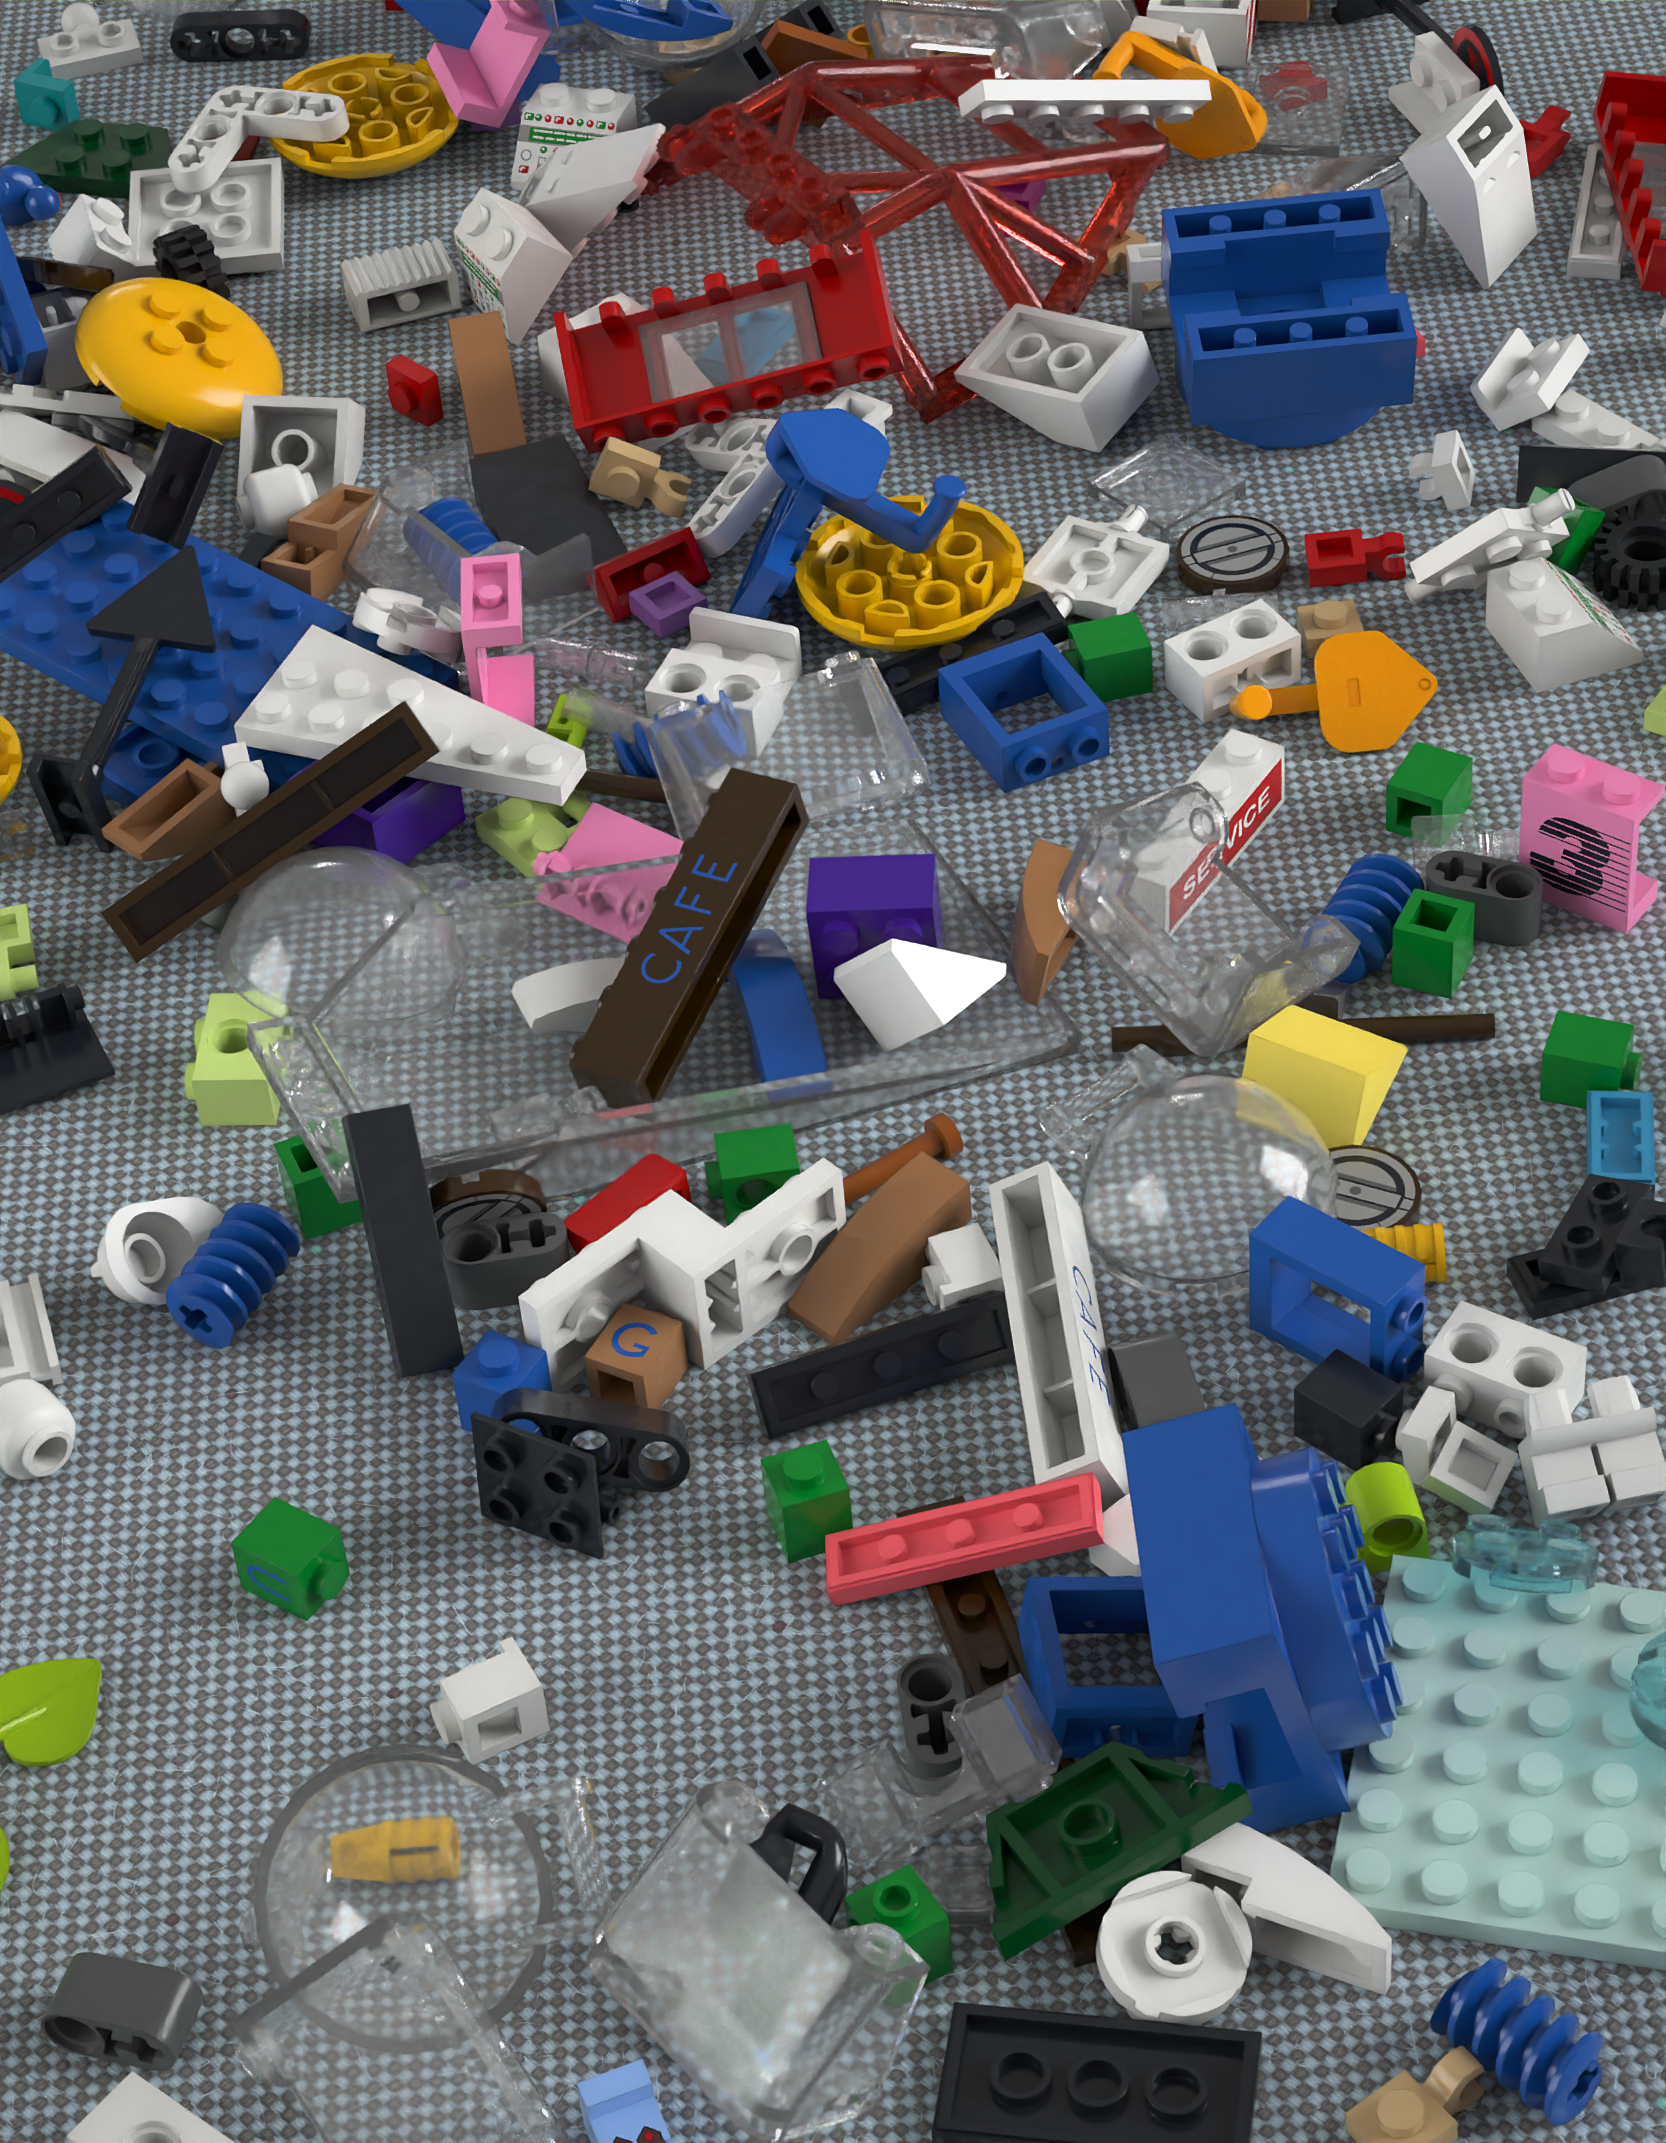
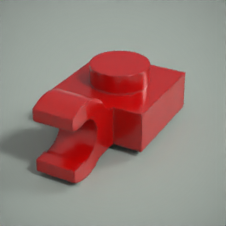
M1551 105L1534 124L1519 120L1524 130L1530 177L1536 178L1564 152V146L1570 140V133L1560 129L1563 123L1571 116V111Z
M1361 528L1304 534L1310 587L1343 586L1347 583L1366 582L1367 571H1371L1379 578L1389 581L1406 577L1404 557L1386 558L1392 554L1405 553L1402 533L1388 532L1378 537L1362 539Z

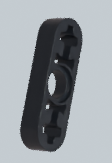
M291 9L188 12L180 15L175 20L170 37V47L178 58L192 63L294 60L306 53L312 29L306 16ZM234 28L245 29L251 33L254 40L247 44L237 43L229 37L228 31ZM264 29L267 30L266 38H269L268 41L262 40L264 35ZM281 30H290L291 36L296 38L293 40L287 39L286 34L281 32ZM213 31L219 32L217 42H215L216 34H213ZM186 33H194L195 38L200 40V42H192V38L190 35H186Z

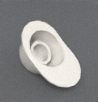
M173 1197L134 1203L118 1209L107 1222L104 1236L99 1244L97 1262L90 1268L91 1277H102L104 1284L109 1290L125 1302L142 1305H165L166 1291L174 1278L180 1276L186 1262L194 1257L201 1243L207 1241L212 1229L221 1223L224 1214L216 1206L197 1197Z

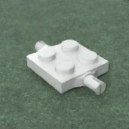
M1560 488L1556 493L1541 502L1530 504L1526 508L1510 509L1500 507L1409 563L1415 578L1404 585L1408 598L1413 603L1419 604L1422 600L1441 589L1454 590L1463 588L1473 589L1475 593L1487 592V571L1539 556L1544 559L1548 558L1553 553L1551 547L1570 536L1562 516L1575 509L1572 496L1567 490Z
M1135 504L1129 505L1118 521L1112 524L1091 522L1068 515L1024 567L1023 581L1017 597L1026 599L1045 590L1064 618L1070 614H1077L1097 620L1129 613L1169 564V544L1143 537L1137 533L1148 520L1146 511L1139 505L1136 510Z

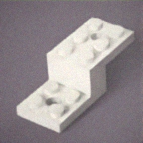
M823 1157L801 1174L791 1177L783 1187L754 1208L741 1213L726 1228L669 1189L647 1206L636 1210L630 1218L602 1238L585 1246L578 1255L547 1277L537 1280L527 1291L518 1296L525 1341L529 1345L546 1351L553 1392L564 1394L587 1377L584 1356L623 1302L649 1311H659L673 1319L682 1321L687 1357L704 1370L785 1312L788 1302L809 1270L834 1237L847 1224L842 1170Z

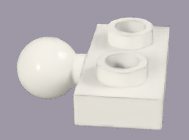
M82 2L73 3L62 13L61 26L64 32L37 39L40 57L49 60L52 77L63 80L144 63L141 46L131 18L121 21H108L99 25V16L92 6Z
M245 741L222 746L225 773L221 779V792L224 799L235 808L237 817L269 794V780L264 771L262 760L250 762ZM275 868L271 869L267 873L274 872Z

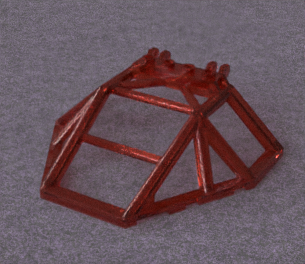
M1048 53L811 61L800 65L735 103L729 101L722 106L710 110L705 116L687 126L678 123L671 127L670 131H665L663 135L661 134V138L658 139V144L656 145V151L659 153L660 158L651 170L643 176L648 180V183L640 195L648 194L652 197L660 192L659 187L663 184L670 187L687 176L692 177L694 174L697 175L699 171L702 173L709 169L751 202L745 208L746 211L743 214L745 218L743 220L755 232L763 230L762 235L768 243L774 247L776 245L780 247L782 244L785 245L787 241L791 242L797 238L809 249L818 244H826L830 247L835 259L856 254V251L862 248L859 230L869 228L873 239L876 240L943 201L1009 309L1018 303L1069 315L1070 313L1078 312L1108 261L1107 251L1115 238H1122L1135 216L1134 205L1155 170L1163 169L1171 156L1169 138L1145 121L1122 124L1119 123L1118 117H1104L1097 122H1093V124L1117 141L1051 150L1011 120L1000 124H984L982 118H972L1021 154L954 162L939 166L864 110L936 97H943L960 109L958 97L981 80L1085 79ZM837 116L908 170L825 173L793 149L800 122ZM778 125L775 134L769 130V126ZM1106 171L1112 182V187L1078 242L992 187ZM895 192L862 212L858 209L851 195L852 193ZM1000 229L1062 267L1044 301ZM893 312L905 371L894 373L893 376L903 390L906 402L919 412L920 420L927 425L976 396L977 393L957 382L954 372L967 357L933 376Z

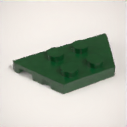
M84 119L71 122L1 164L0 169L5 165L26 167L40 178L43 185L49 186L59 193L129 199L131 171L169 168L168 159L172 154L167 128L148 127L142 123L127 125L105 123L97 119Z
M1112 1740L987 1814V1843L992 1854V1861L989 1864V1882L995 1901L996 1923L992 1924V1935L1001 1957L1005 1961L1009 1960L1117 1895L1131 1881L1155 1872L1253 1813L1248 1792L1242 1785L1231 1781L1223 1790L1196 1781L1191 1767L1168 1759L1154 1760L1148 1758L1143 1754L1142 1750Z

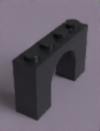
M806 0L779 18V20L837 39L845 37L822 0ZM775 21L644 106V109L651 118L652 125L661 123L666 127L662 139L665 140L671 151L782 79L760 44Z

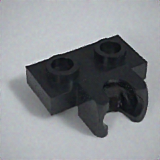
M1589 1174L1537 1260L1541 1281L1604 1293L1616 1271L1619 1270L1621 1281L1655 1288L1666 1287V1203L1654 1201L1652 1185Z

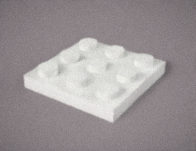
M275 157L229 162L218 180L211 187L196 193H185L177 190L169 168L131 171L128 236L132 241L130 251L136 272L129 273L130 278H161V274L156 270L155 266L157 259L153 255V248H155L153 244L154 239L193 224L199 225L200 229L207 233V241H212L215 247L214 253L216 256L219 255L222 262L220 268L225 274L262 273L268 270L284 269V169L282 158Z

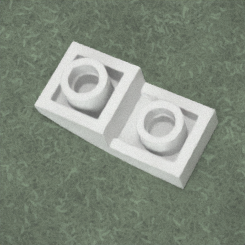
M625 958L594 959L553 967L514 982L511 993L531 1030H540L546 1033H559L561 1031L587 1032L594 1014L597 1012L598 1001L603 990L608 985L613 984L624 964Z

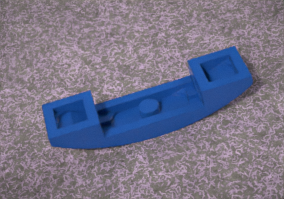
M562 0L575 12L598 26L615 33L644 40L666 42L702 39L729 31L733 24V19L716 1L669 0L666 10L627 0Z
M772 929L751 930L724 983L730 982L751 1035L752 1061L766 1097L768 1099L828 1090L830 1079L820 1036L809 999L795 963L781 938Z

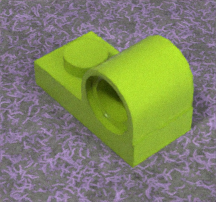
M1377 1462L1356 1471L1346 1483L1345 1493L1347 1501L1340 1505V1507L1353 1504L1360 1521L1365 1546L1356 1549L1357 1561L1364 1560L1369 1574L1389 1571L1393 1554L1429 1559L1428 1530L1408 1471L1400 1464L1393 1462Z

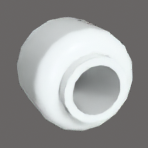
M284 464L247 475L243 483L244 495L235 497V503L244 529L254 527L255 532L274 536L276 540L288 537V520L319 498L309 472L301 474L295 465Z
M16 1379L1 1385L0 1468L6 1474L18 1480L36 1479L55 1473L66 1463L73 1450L76 1422L69 1409L44 1385L32 1379Z

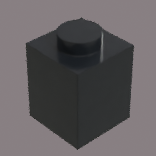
M1336 1348L1294 1388V1435L1354 1471H1358L1364 1466L1370 1465L1380 1454L1383 1456L1388 1455L1396 1448V1432L1403 1415V1386Z

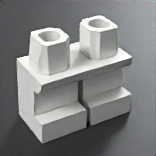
M1628 1375L1603 1379L1589 1385L1587 1393L1594 1416L1593 1419L1573 1423L1564 1389L1534 1393L1529 1395L1523 1402L1527 1436L1518 1445V1451L1535 1528L1596 1516L1601 1510L1605 1514L1666 1500V1461L1664 1460L1656 1434L1657 1420L1654 1406L1641 1409Z

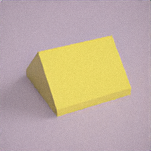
M1289 1004L1249 1034L1235 1115L1240 1121L1320 1151L1352 1144L1362 1145L1408 1050L1406 1045Z

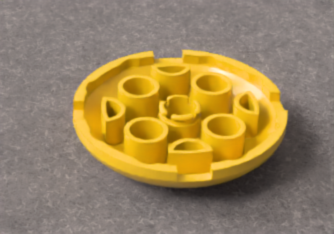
M365 53L321 62L298 72L282 83L283 90L332 94L343 99L350 125L348 131L343 136L328 142L267 138L279 155L305 171L333 178L364 179L393 174L424 161L436 153L452 137L461 119L455 117L427 60L419 58L415 65L395 62L393 53Z
M144 277L121 281L102 289L84 306L77 321L74 337L78 359L90 380L96 387L105 384L113 393L120 397L122 402L119 408L138 420L163 431L169 421L215 440L240 437L243 394L282 395L283 374L281 364L273 345L263 330L238 306L222 296L195 284L160 277Z
M905 495L887 498L919 517L929 505L924 503V495ZM961 500L941 533L925 552L910 553L844 516L837 514L812 532L807 543V550L801 560L797 561L795 565L797 568L795 579L798 595L804 607L816 622L831 633L856 645L892 652H907L912 649L948 644L965 638L995 612L1013 603L1020 590L1024 576L1023 550L1011 528L991 512Z

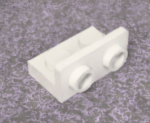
M1432 31L1415 36V57L1410 61V72L1413 81L1389 87L1388 99L1422 134L1449 105L1480 92V79Z
M1516 328L1507 333L1471 384L1470 391L1475 397L1479 408L1487 414L1500 432L1549 411L1590 352V349L1579 333L1559 342L1555 338H1550L1534 348L1520 328Z
M694 607L689 614L691 641L684 651L779 670L782 704H784L803 673L799 629L795 626Z

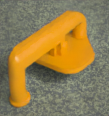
M1137 31L1124 32L1104 57L1098 70L1092 75L1091 80H1122L1120 75L1130 62L1160 80H1209L1212 100L1194 111L1193 118L1180 123L1167 124L1163 122L1162 117H1156V126L1163 139L1197 159H1208L1250 151L1260 141L1268 125L1265 110L1246 90L1238 87L1231 80L1215 71L1191 61Z
M1371 630L1343 633L1328 638L1318 648L1314 659L1316 684L1266 689L1261 685H1250L1242 692L1231 697L1229 710L1236 718H1248L1250 720H1260L1266 716L1319 711L1322 735L1326 742L1334 749L1346 753L1382 750L1396 743L1435 694L1438 682L1430 671L1382 632Z

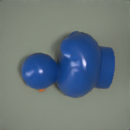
M5 165L0 169V216L3 225H24L34 219L50 220L60 210L62 205L60 195L51 187L43 185V182L33 171L20 165Z

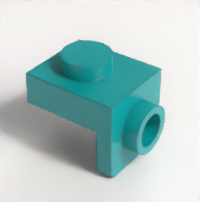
M37 58L13 80L22 123L58 131L75 120H81L74 83L52 77L48 59Z

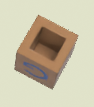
M623 1302L584 1356L590 1398L660 1409L689 1368L683 1322L673 1319L665 1313L649 1311Z

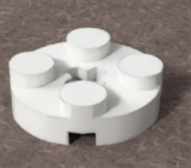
M369 588L366 594L361 592L352 624L361 630L379 634L377 645L382 649L399 655H410L413 647L426 651L428 655L435 659L454 664L459 663L463 651L461 615L440 606L437 616L433 611L421 606L423 598L396 590Z
M1159 1871L1146 1874L1131 1881L1120 1890L1112 1901L1111 1907L1103 1916L1097 1937L1096 1961L1106 1988L1114 1999L1127 2009L1131 2019L1198 2025L1220 2015L1236 1999L1245 1982L1253 1945L1248 1922L1238 1904L1229 1894L1216 1885L1212 1891L1203 1884L1190 1881L1191 1874L1179 1871ZM1171 1933L1176 1943L1189 1941L1193 1950L1186 1954L1184 1964L1175 1965L1169 1960H1163L1159 1957L1156 1951L1161 1945L1160 1935Z

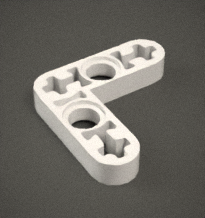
M242 85L230 86L217 91L168 159L175 188L185 193H196L211 187L218 180L248 135L313 142H328L338 139L348 131L350 126L343 99L332 94Z
M730 416L719 423H697L686 436L684 445L700 467L707 470L728 472L687 525V527L691 528L703 557L707 559L716 558L729 551L783 485L784 481L771 466L765 451L768 434L777 420Z

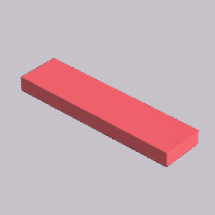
M1089 1472L825 1535L827 1594L834 1605L839 1606L1105 1544L1100 1484L1094 1473Z

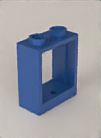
M1043 632L938 669L942 717L1004 794L1110 755L1108 708ZM1048 693L1065 713L1059 717L1009 735L991 714ZM1059 757L1055 763L1051 764L1054 758Z
M1288 1195L1249 1234L1250 1328L1318 1365L1337 1348L1397 1384L1402 1379H1411L1418 1372L1426 1352V1345L1423 1343V1318L1428 1306V1299L1424 1296L1425 1264ZM1311 1279L1370 1310V1324L1312 1294Z
M1028 1577L1017 1628L1044 1758H1083L1112 1740L1142 1750L1143 1754L1147 1757L1188 1756L1199 1714L1179 1719L1160 1677V1685L1069 1686L1058 1634L1148 1633L1150 1639L1142 1577ZM1114 1725H1121L1120 1727L1115 1729L1110 1728Z

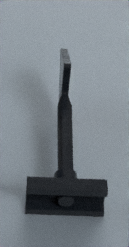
M191 545L184 547L86 622V628L91 636L134 643L79 760L34 753L26 769V774L57 845L68 846L73 834L79 833L94 836L99 851L111 854L115 844L104 838L101 830L113 820L100 789L105 778L103 770L159 650L163 647L203 653H214L217 650L198 558L194 547Z

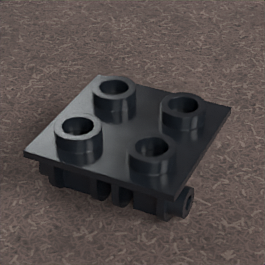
M60 983L56 987L36 993L38 1009L34 1008L29 995L22 996L21 999L25 1013L18 1016L11 1001L5 1002L6 1020H4L0 1009V1115L28 1107L34 1103L116 1075L83 1010L85 1002L77 984L66 987L64 983Z
M473 1412L470 1417L481 1515L493 1519L500 1525L514 1527L551 1541L561 1548L572 1549L601 1560L604 1556L601 1528L604 1524L614 1526L618 1522L622 1513L623 1502L620 1499L614 1498L612 1489L598 1486L595 1456Z

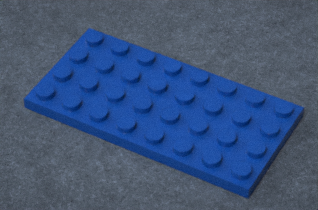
M123 499L80 530H74L0 583V650L103 706L134 642L91 636L86 628V622L180 551L158 539L142 533L139 535L129 531L126 528V524L134 505ZM189 533L184 547L188 545L193 546L198 558L217 650L214 653H203L170 647L161 648L127 719L197 757L217 764L220 769L225 771L222 746L237 743L235 723L312 624L455 691L459 690L458 671L414 648L411 649L410 655H399L382 649L377 645L379 634L357 628L352 624L353 617ZM246 746L250 762L262 760L264 771L269 780L268 795L288 782V779L317 760Z

